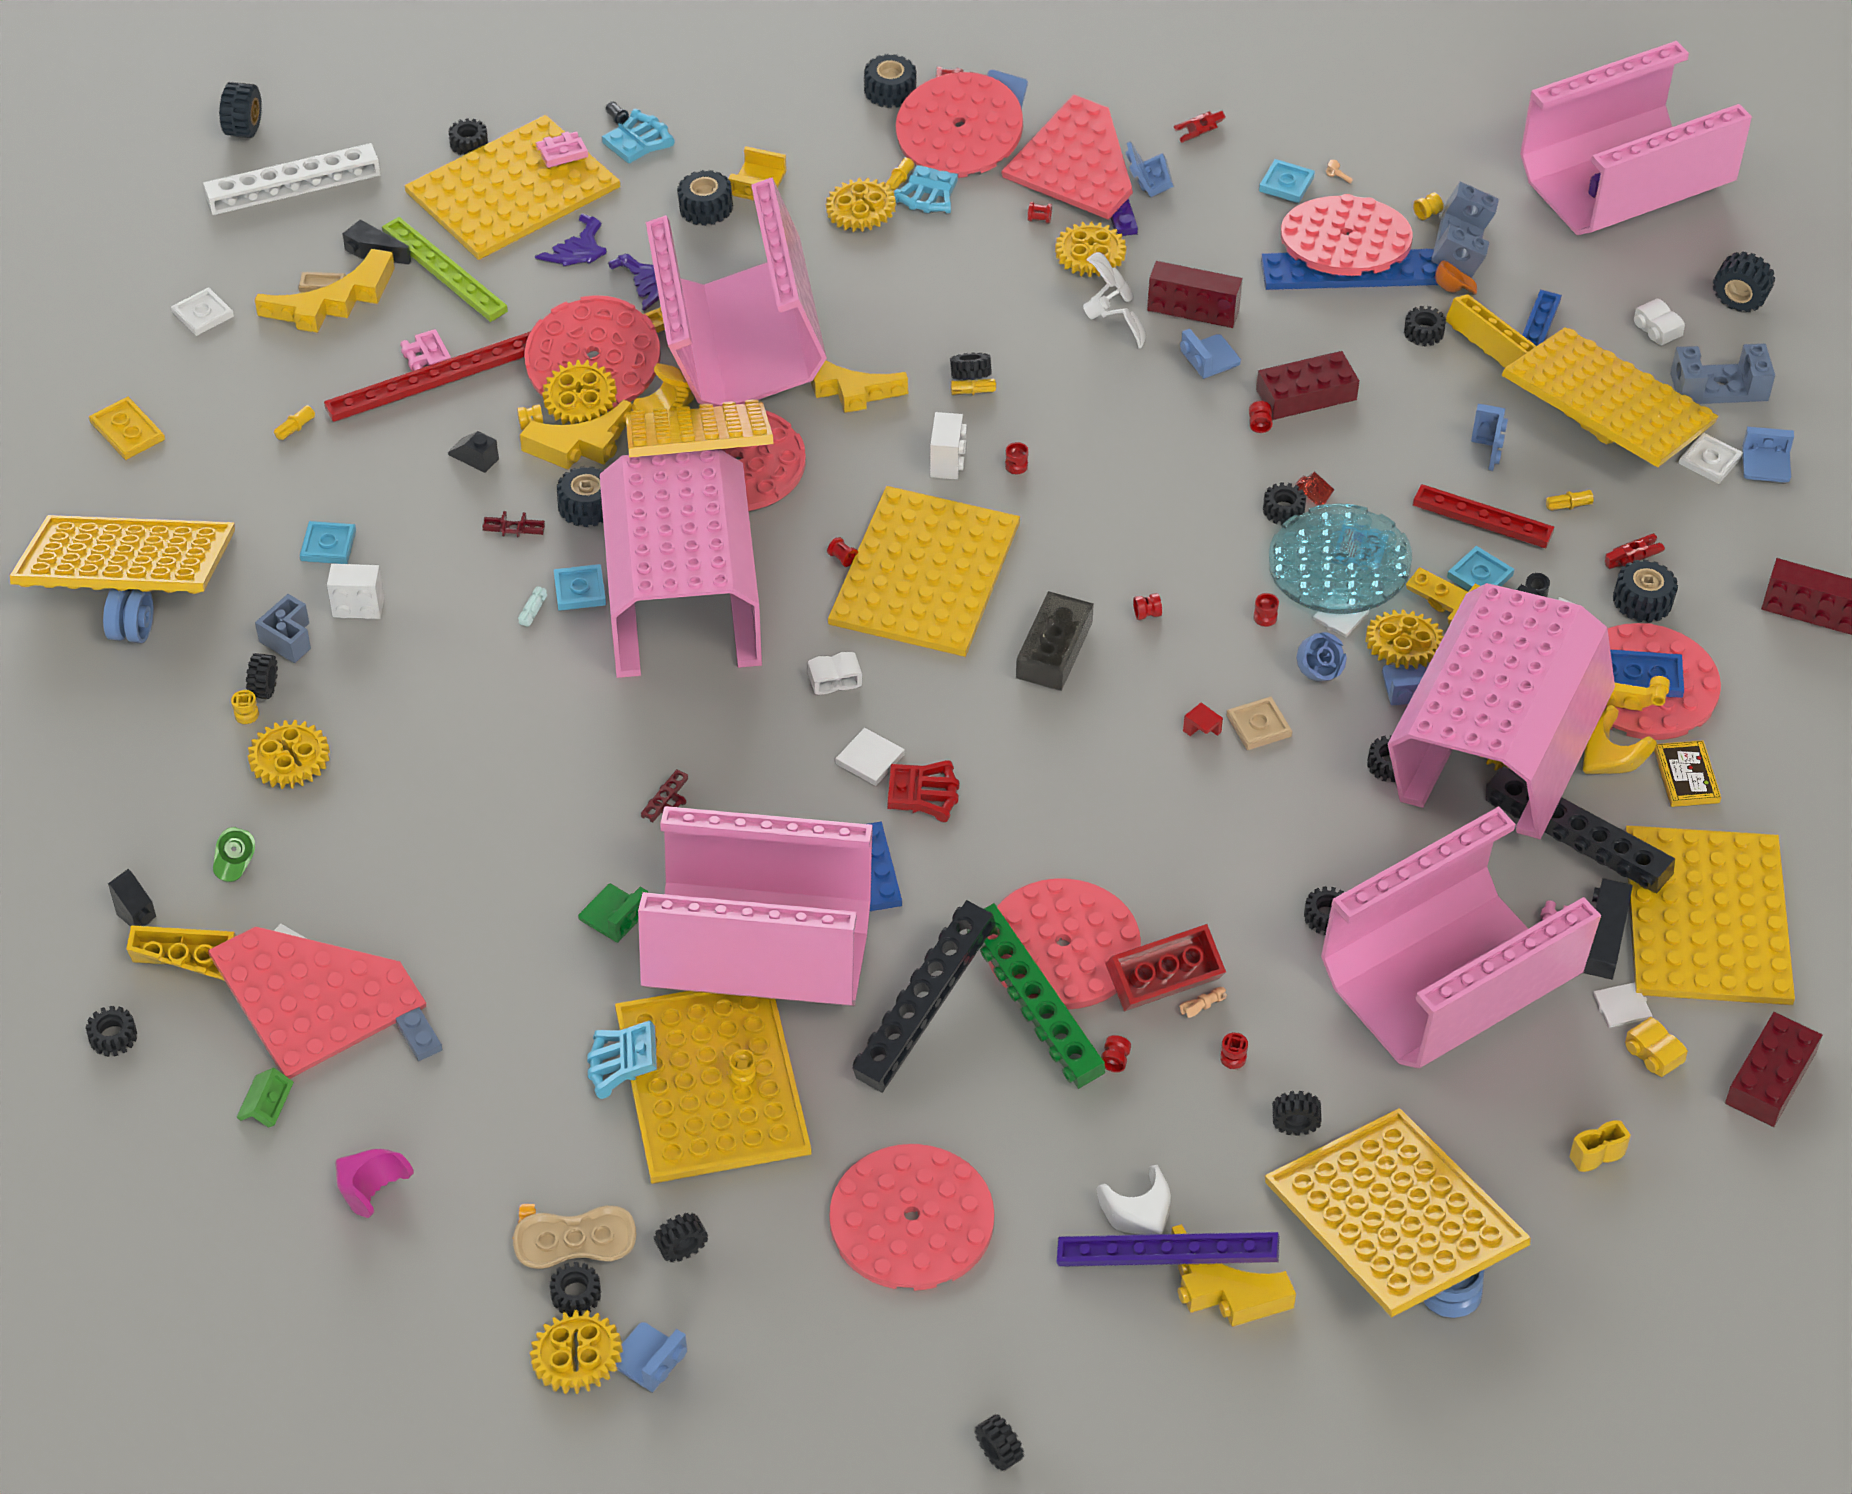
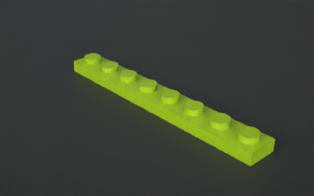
M397 217L382 226L383 232L409 246L412 258L488 321L492 322L508 312L507 305L402 218Z

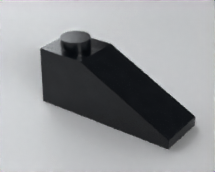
M361 219L342 233L345 250L361 259H365L370 250L375 249L392 252L394 263L407 265L411 263L410 248L407 244Z

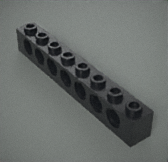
M1503 766L1486 784V801L1494 807H1500L1502 810L1510 813L1514 818L1520 819L1529 801L1527 783L1513 770ZM1561 797L1544 831L1555 840L1574 848L1578 853L1587 855L1600 865L1609 867L1622 877H1627L1638 883L1642 888L1649 889L1656 894L1674 874V857Z
M968 900L964 902L962 907L959 906L955 910L952 922L948 928L944 927L942 929L937 944L934 948H930L927 951L924 963L920 969H916L913 972L908 987L900 991L893 1009L885 1013L881 1022L882 1025L878 1031L870 1035L867 1047L863 1053H859L854 1059L853 1071L856 1079L882 1093L884 1092L995 927L993 913ZM964 929L971 930L967 934H960V932ZM949 950H956V953L953 955H946V952ZM935 971H942L938 976L931 975ZM920 992H928L924 997L917 996ZM906 1013H914L910 1018H903ZM892 1034H900L897 1039H888ZM878 1055H885V1058L881 1061L874 1060Z

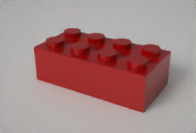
M1208 924L1113 955L1105 963L1124 1012L1218 980L1226 973Z

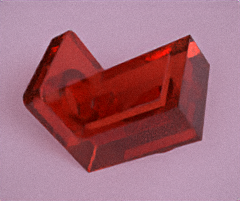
M1315 471L1307 477L1303 475L1295 484L1319 508L1325 505L1335 490Z

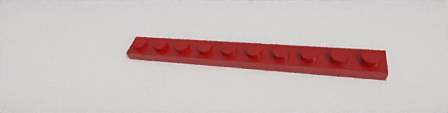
M530 332L324 401L325 409L332 422L523 358L525 357V346Z

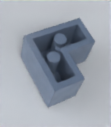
M290 594L284 596L255 622L259 642L293 663H296L311 649L308 630L305 628L310 624L306 604Z

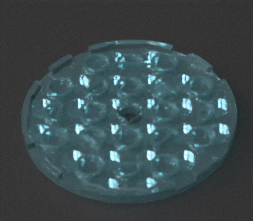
M1352 504L1320 505L1309 508L1307 513L1300 516L1294 515L1282 524V529L1273 536L1269 548V569L1278 588L1296 603L1306 608L1329 614H1355L1386 603L1404 587L1409 578L1412 565V551L1409 540L1405 533H1401L1396 527V523L1382 513L1377 515L1369 512L1367 507ZM1342 556L1345 559L1340 563L1335 557Z

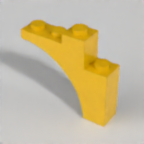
M623 399L608 413L593 420L577 424L551 425L532 420L520 434L521 450L567 470L574 463L578 462L581 456L605 465L616 454L617 445L615 440L620 437L621 432L627 426L626 415H630L632 411L631 402Z
M1182 1224L1171 1228V1234H1187ZM1222 1263L1178 1264V1269L1182 1276L1181 1285L1178 1288V1296L1182 1304L1186 1303L1190 1313L1219 1305L1222 1316L1224 1318L1227 1317L1233 1327L1294 1308L1296 1292L1286 1271L1278 1273H1251L1231 1268Z

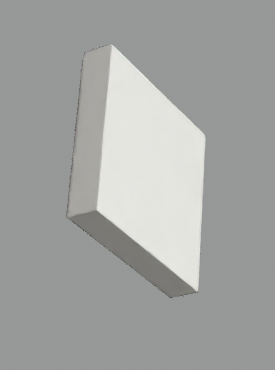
M209 287L171 306L172 313L195 336L234 317L233 310Z
M1703 432L1680 457L1678 464L1719 484L1741 460L1743 452Z
M864 727L835 758L836 765L877 786L889 773L891 764H897L905 755V749Z

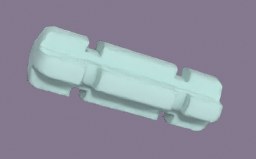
M538 586L534 589L533 595L530 596L523 608L524 611L518 617L520 625L526 627L531 625L533 618L543 604L542 602L547 597V590Z

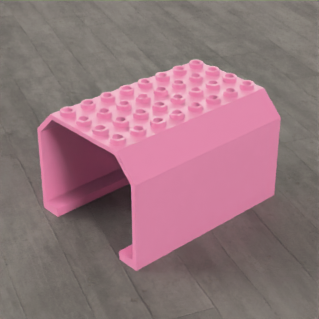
M1678 41L1531 91L1520 153L1529 184L1576 235L1600 230L1737 180L1752 116L1740 104L1672 127L1666 102L1675 64L1688 60L1689 55ZM1601 172L1597 195L1593 198L1588 193L1592 176Z
M773 178L751 185L767 263L703 285L681 279L671 225L667 215L646 222L668 347L693 395L700 404H713V407L722 406L723 402L731 401L736 402V405L745 404L746 400H759L813 381L827 359L800 236Z
M721 449L640 457L622 455L600 473L609 600L617 678L641 676L635 611L636 601L730 593L738 668L762 666L759 598L743 463Z
M1486 583L1466 593L1388 742L1400 802L1423 808L1453 749L1501 761L1527 783L1529 801L1516 825V832L1541 839L1615 688L1607 626L1581 605Z
M665 806L660 823L661 831H664L665 895L643 893L638 909L641 986L855 1006L870 913L872 825Z
M1500 807L1493 809L1333 899L1321 954L1332 986L1401 1065L1420 1069L1584 971L1601 918L1598 911L1584 897L1528 929L1498 896L1487 865L1494 841L1514 831L1515 823Z

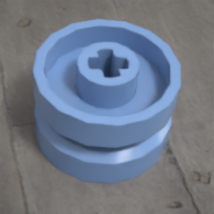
M115 588L109 591L103 615L104 632L108 639L124 640L126 637L129 642L144 643L147 640L151 631L154 612L153 598L150 591L142 592L139 589H135L131 593L129 589L118 591Z
M1484 1270L1424 1300V1303L1431 1311L1444 1317L1456 1318L1470 1314L1481 1303Z

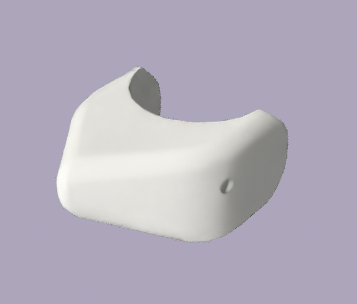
M1157 1164L1149 1168L1152 1189L1142 1196L1125 1197L1115 1193L1106 1184L1097 1186L1099 1204L1108 1221L1116 1230L1138 1235L1163 1233L1169 1216L1171 1194L1168 1183Z

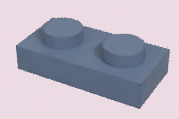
M419 1007L396 1018L398 1028L418 1061L443 1051L441 1042Z

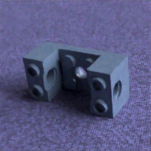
M1460 181L1444 205L1431 261L1438 265L1441 261H1447L1472 278L1487 256L1489 241L1483 239L1485 228L1496 214L1499 199Z
M1766 343L1743 344L1739 363L1723 365H1702L1699 346L1676 347L1670 374L1675 391L1681 395L1691 397L1697 404L1769 401L1775 372Z

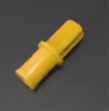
M903 158L899 166L892 170L890 178L885 183V187L890 186L891 191L898 189L900 184L907 180V175L914 168V162L910 158Z
M995 379L951 380L952 395H975V393L996 391Z
M306 405L296 414L289 415L287 421L274 429L276 438L284 440L296 430L300 431L304 424L315 418V412L310 406Z
M1591 490L1574 493L1567 491L1564 495L1548 497L1546 499V507L1549 510L1563 508L1572 510L1577 506L1591 505L1594 502L1593 493Z

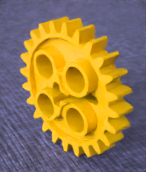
M868 177L865 181L858 178L857 182L850 179V184L842 182V187L835 186V192L830 191V197L826 198L827 203L825 205L828 218H831V223H836L837 227L844 226L845 231L849 227L852 228V232H855L857 228H860L861 232H863L865 227L872 230L873 225L881 227L880 222L887 223V217L892 218V212L896 211V199L894 191H891L890 186L885 187V182L878 184V179L870 182Z
M1090 221L1089 225L1081 222L1080 227L1073 224V229L1066 227V232H1060V237H1057L1055 243L1056 259H1059V264H1065V270L1072 268L1071 273L1080 271V276L1088 273V276L1091 277L1092 273H1096L1100 277L1096 267L1087 261L1088 257L1100 252L1107 258L1112 268H1116V266L1121 267L1122 261H1125L1126 246L1125 240L1122 239V234H1117V229L1110 231V225L1102 227V223L1099 222L1095 226Z
M579 360L576 361V365H572L568 361L567 368L559 365L560 372L553 370V378L547 377V384L543 385L544 392L542 396L545 408H547L549 415L553 414L555 421L561 418L562 425L570 421V424H575L576 422L582 423L598 418L600 415L606 414L607 409L612 410V403L617 401L615 379H612L611 372L606 373L605 366L598 368L597 362L590 366L589 360H586L584 365H581Z
M1404 609L1398 614L1395 610H1392L1391 615L1383 612V617L1376 615L1375 620L1370 621V626H1367L1365 642L1368 643L1367 649H1372V655L1378 654L1379 661L1387 660L1386 665L1393 662L1396 668L1401 664L1404 665L1405 669H1408L1409 665H1413L1415 669H1418L1419 664L1427 667V663L1431 662L1444 637L1442 636L1443 630L1438 629V623L1431 624L1432 618L1423 619L1424 614L1415 616L1414 611L1406 614Z
M284 720L283 726H279L275 722L273 729L265 727V734L258 732V739H252V746L248 747V761L251 772L255 774V778L261 777L263 784L270 781L271 787L280 783L281 789L286 784H289L291 789H293L297 782L304 786L303 780L305 779L313 782L312 775L320 776V769H326V762L330 760L327 737L323 736L322 730L316 731L315 725L308 728L307 721L298 725L297 720H294L292 725H288L287 720Z
M575 1310L573 1317H568L564 1312L563 1320L559 1321L553 1317L554 1325L544 1324L545 1333H536L538 1341H532L531 1343L533 1348L530 1351L531 1364L537 1378L543 1380L544 1386L551 1384L553 1391H557L562 1386L564 1394H567L570 1388H574L575 1393L578 1394L580 1387H585L589 1392L590 1384L594 1383L600 1387L601 1378L610 1380L609 1371L616 1372V1363L622 1361L620 1353L623 1352L620 1334L617 1333L615 1324L610 1325L609 1318L601 1320L599 1313H596L591 1318L589 1310H586L583 1316H579L578 1311ZM578 1332L577 1340L579 1346L577 1347L579 1370L575 1372L576 1364L574 1357L576 1356L574 1334Z

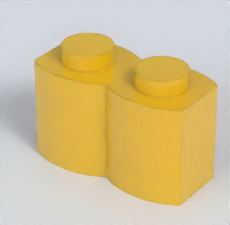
M1649 1017L1627 1032L1625 1040L1627 1050L1632 1055H1636L1644 1060L1646 1068L1660 1077L1665 1076L1686 1060L1688 1052L1686 1047L1675 1036L1669 1034L1666 1028L1653 1017Z
M1621 1120L1606 1122L1598 1130L1590 1129L1579 1133L1573 1140L1569 1157L1578 1171H1591L1599 1167L1602 1162H1614L1622 1158L1626 1154L1631 1135Z

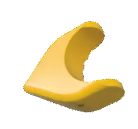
M656 363L654 372L664 381L655 393L644 398H636L631 407L633 411L644 410V413H653V409L667 408V411H674L676 407L690 404L695 396L680 369L671 365Z
M1609 705L1603 711L1585 747L1582 770L1585 774H1616L1634 771L1652 754L1657 743L1650 736L1629 746H1620L1612 743L1609 740L1610 728L1618 717L1619 711L1613 705Z

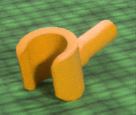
M535 1204L520 1205L518 1223L524 1218L536 1214Z

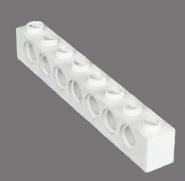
M372 143L203 182L211 213L216 215L380 176V169Z

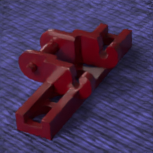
M503 511L501 518L484 517L482 528L483 531L502 532L503 537H505L506 533L516 534L519 538L522 533L543 535L545 521L527 520L526 512H523L521 521H506L507 511ZM517 525V528L511 529L510 526Z
M676 769L666 783L661 785L657 794L648 801V805L641 812V818L646 817L653 823L661 813L663 814L665 806L678 808L680 805H685L687 801L684 796L678 794V791L687 782L688 774ZM679 775L683 777L681 780H676ZM672 784L676 785L675 788H671L670 786ZM666 792L668 797H661L660 794ZM671 798L675 802L673 806L667 804ZM652 809L655 810L654 814H648Z

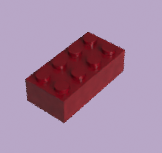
M1156 261L1149 278L1147 311L1234 328L1240 310L1243 278Z
M1338 351L1258 370L1256 391L1262 401L1268 402L1271 405V417L1273 420L1356 401L1360 380L1343 351Z
M1776 558L1761 610L1852 635V578Z
M1773 1012L1730 1085L1725 1104L1775 1127L1815 1057L1823 1034Z

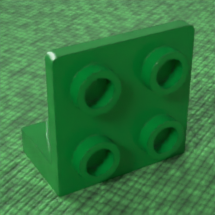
M610 883L578 914V918L583 923L618 943L639 922L638 909L643 893H648V891L640 886L634 893L628 894Z

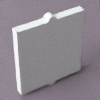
M1336 592L1313 616V620L1327 627V630H1332L1346 638L1369 614V609L1356 603L1354 599L1350 600Z
M1635 982L1593 992L1599 1005L1598 1011L1603 1014L1609 1028L1653 1017L1646 1003L1647 998L1643 997L1642 993H1636Z

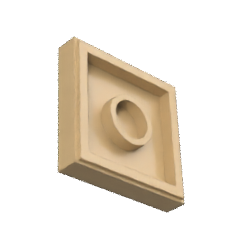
M1271 696L1227 710L1226 716L1246 750L1292 737L1290 726Z

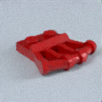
M945 760L924 766L891 764L887 809L912 810V813L922 811L935 816L940 822H947L951 816L950 811L959 800L957 790L959 789L960 782L954 775L952 762ZM941 773L945 777H935L930 775ZM922 787L945 788L947 791L923 790ZM927 801H938L944 803L942 807H940Z

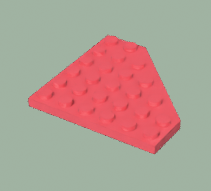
M1073 95L1002 170V177L1108 220L1133 193L1109 108L1077 95Z
M256 926L208 950L209 956L280 1072L289 1079L395 1024L397 1017L418 1007L421 1010L426 1008L424 998L400 961Z

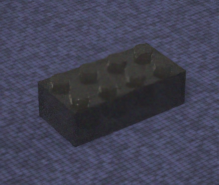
M1048 591L1016 659V678L1062 691L1093 623L1094 603Z

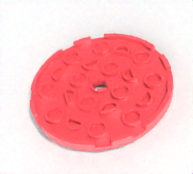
M972 72L945 74L923 83L905 99L896 119L897 139L900 149L906 158H910L916 166H925L939 171L956 173L958 178L968 177V174L979 171L984 173L996 167V163L1004 157L1008 158L1015 150L1023 131L1022 110L1015 94L1002 82L987 75ZM961 120L964 123L961 127L954 126L956 123L961 122Z
M1344 194L1342 196L1313 199L1293 208L1285 216L1281 225V242L1287 247L1286 252L1295 260L1301 259L1307 262L1306 266L1336 275L1359 276L1362 271L1373 270L1374 273L1390 269L1391 264L1403 261L1409 254L1412 246L1413 232L1406 218L1395 209L1370 197L1362 198L1354 197L1351 194Z
M610 296L580 297L581 300L571 303L566 301L551 309L550 314L535 324L525 346V365L528 377L536 391L542 396L544 392L543 385L547 384L546 378H553V370L560 372L559 365L567 368L568 361L572 365H576V361L579 360L580 364L584 365L585 361L589 360L590 366L595 362L598 363V368L605 366L606 373L611 372L612 379H615L617 401L612 403L613 409L623 399L631 402L640 396L656 376L654 367L656 363H660L661 359L660 341L655 326L648 316L642 314L633 304ZM591 351L599 353L597 356L592 357V359L587 356Z
M766 411L773 434V444L721 449L734 458H742L739 461L743 463L748 511L769 506L787 496L798 485L805 470V446L800 434L796 433L791 428V424L784 418L769 411Z
M1651 623L1622 624L1607 628L1611 650L1681 654L1684 678L1683 698L1666 697L1665 704L1661 706L1650 705L1642 708V711L1615 707L1619 713L1610 728L1611 730L1614 727L1627 732L1626 736L1638 739L1650 736L1654 740H1665L1688 734L1689 730L1697 726L1701 727L1707 722L1718 704L1721 681L1714 661L1698 643L1680 632Z
M1062 878L1037 881L1012 892L997 906L1067 1009L1089 1007L1115 995L1117 992L1105 963L1113 955L1141 946L1140 931L1128 907L1114 894L1089 882ZM990 935V936L987 937V938H988V939H995V938H997L998 936H997V935ZM1059 938H1061L1062 940L1068 941L1070 944L1067 946H1060L1056 942H1058ZM1005 954L1001 958L1008 959L1012 955ZM989 961L988 963H989V965H990V968H991L992 972L994 973L993 968H995V967H994V965L992 964V962ZM1018 974L1015 976V978L1021 979L1026 975ZM1005 981L1000 982L1005 988L1008 987ZM1031 994L1028 996V998L1034 999L1037 998L1039 995Z
M895 1145L868 1154L852 1165L843 1175L831 1199L830 1230L841 1257L854 1271L864 1278L892 1289L906 1287L914 1288V1291L936 1288L937 1284L950 1279L954 1281L960 1278L979 1262L992 1238L994 1205L991 1193L982 1176L961 1157L944 1149L929 1145ZM918 1212L919 1218L916 1220L905 1218V1213Z

